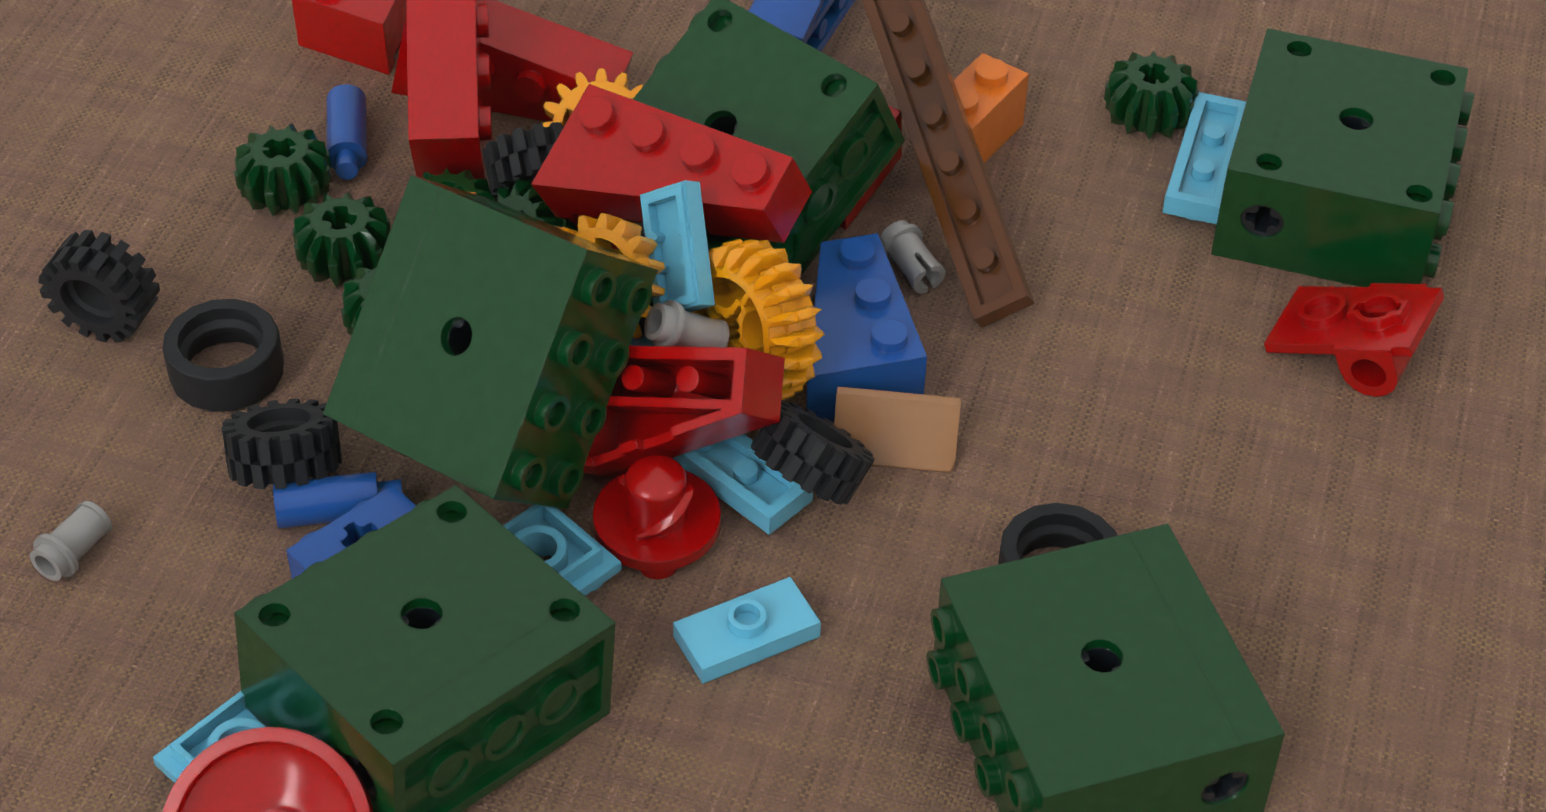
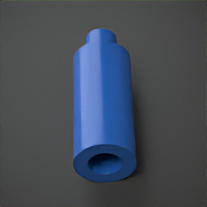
M349 84L338 85L332 88L327 94L326 150L330 154L331 167L336 170L338 177L345 180L355 178L358 170L367 162V99L365 93L360 88Z
M376 471L330 476L320 480L312 478L308 479L309 484L297 486L296 482L286 483L287 488L275 489V484H273L274 507L278 529L331 523L352 510L359 502L372 498L391 485H395L403 493L401 479L378 481Z

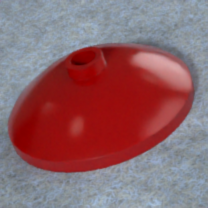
M263 727L229 735L203 750L190 762L174 783L162 812H373V808L362 779L348 760L336 749L314 736L297 730Z

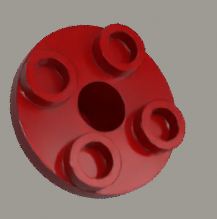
M663 455L645 456L635 461L628 468L627 472L611 480L597 496L593 508L595 539L621 561V564L640 570L647 578L656 580L666 579L672 576L678 568L687 566L700 559L714 545L721 529L720 504L712 488L700 477L684 470L676 460Z

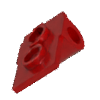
M1371 283L1369 287L1298 286L1265 340L1264 346L1267 353L1334 354L1341 375L1345 382L1354 390L1368 396H1386L1394 391L1440 307L1444 299V293L1442 288H1431L1427 284Z

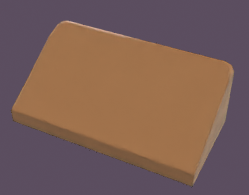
M837 387L834 426L849 432L852 439L859 440L865 445V449L871 451L873 458H875L873 466L949 473L955 469L961 398Z

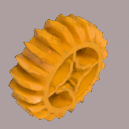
M742 239L725 242L720 247L710 249L709 259L715 306L693 311L692 313L726 321L729 326L727 347L749 348L785 358L782 400L793 397L795 393L803 390V385L806 381L815 377L813 364L822 359L821 351L815 344L818 339L825 335L816 325L815 315L822 309L814 307L809 295L813 285L803 284L800 279L801 264L788 263V255L785 248L774 249L768 240L758 241L750 239L742 241Z

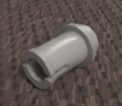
M904 220L896 221L890 224L880 236L888 260L896 263L916 293L928 292V287L922 281L923 277L926 278L933 289L936 288L945 277L946 271L941 263H938L922 242L923 233L917 225L909 224Z
M674 300L666 301L664 304L656 303L653 305L645 320V335L647 339L652 340L655 346L727 347L729 341V326L726 321L711 319L685 311L682 304Z
M87 500L82 503L80 502L76 506L75 511L51 534H40L33 541L34 550L30 553L31 563L40 574L50 580L58 581L62 577H71L79 569L78 560L105 534L107 535L112 530V522L109 516L100 506Z

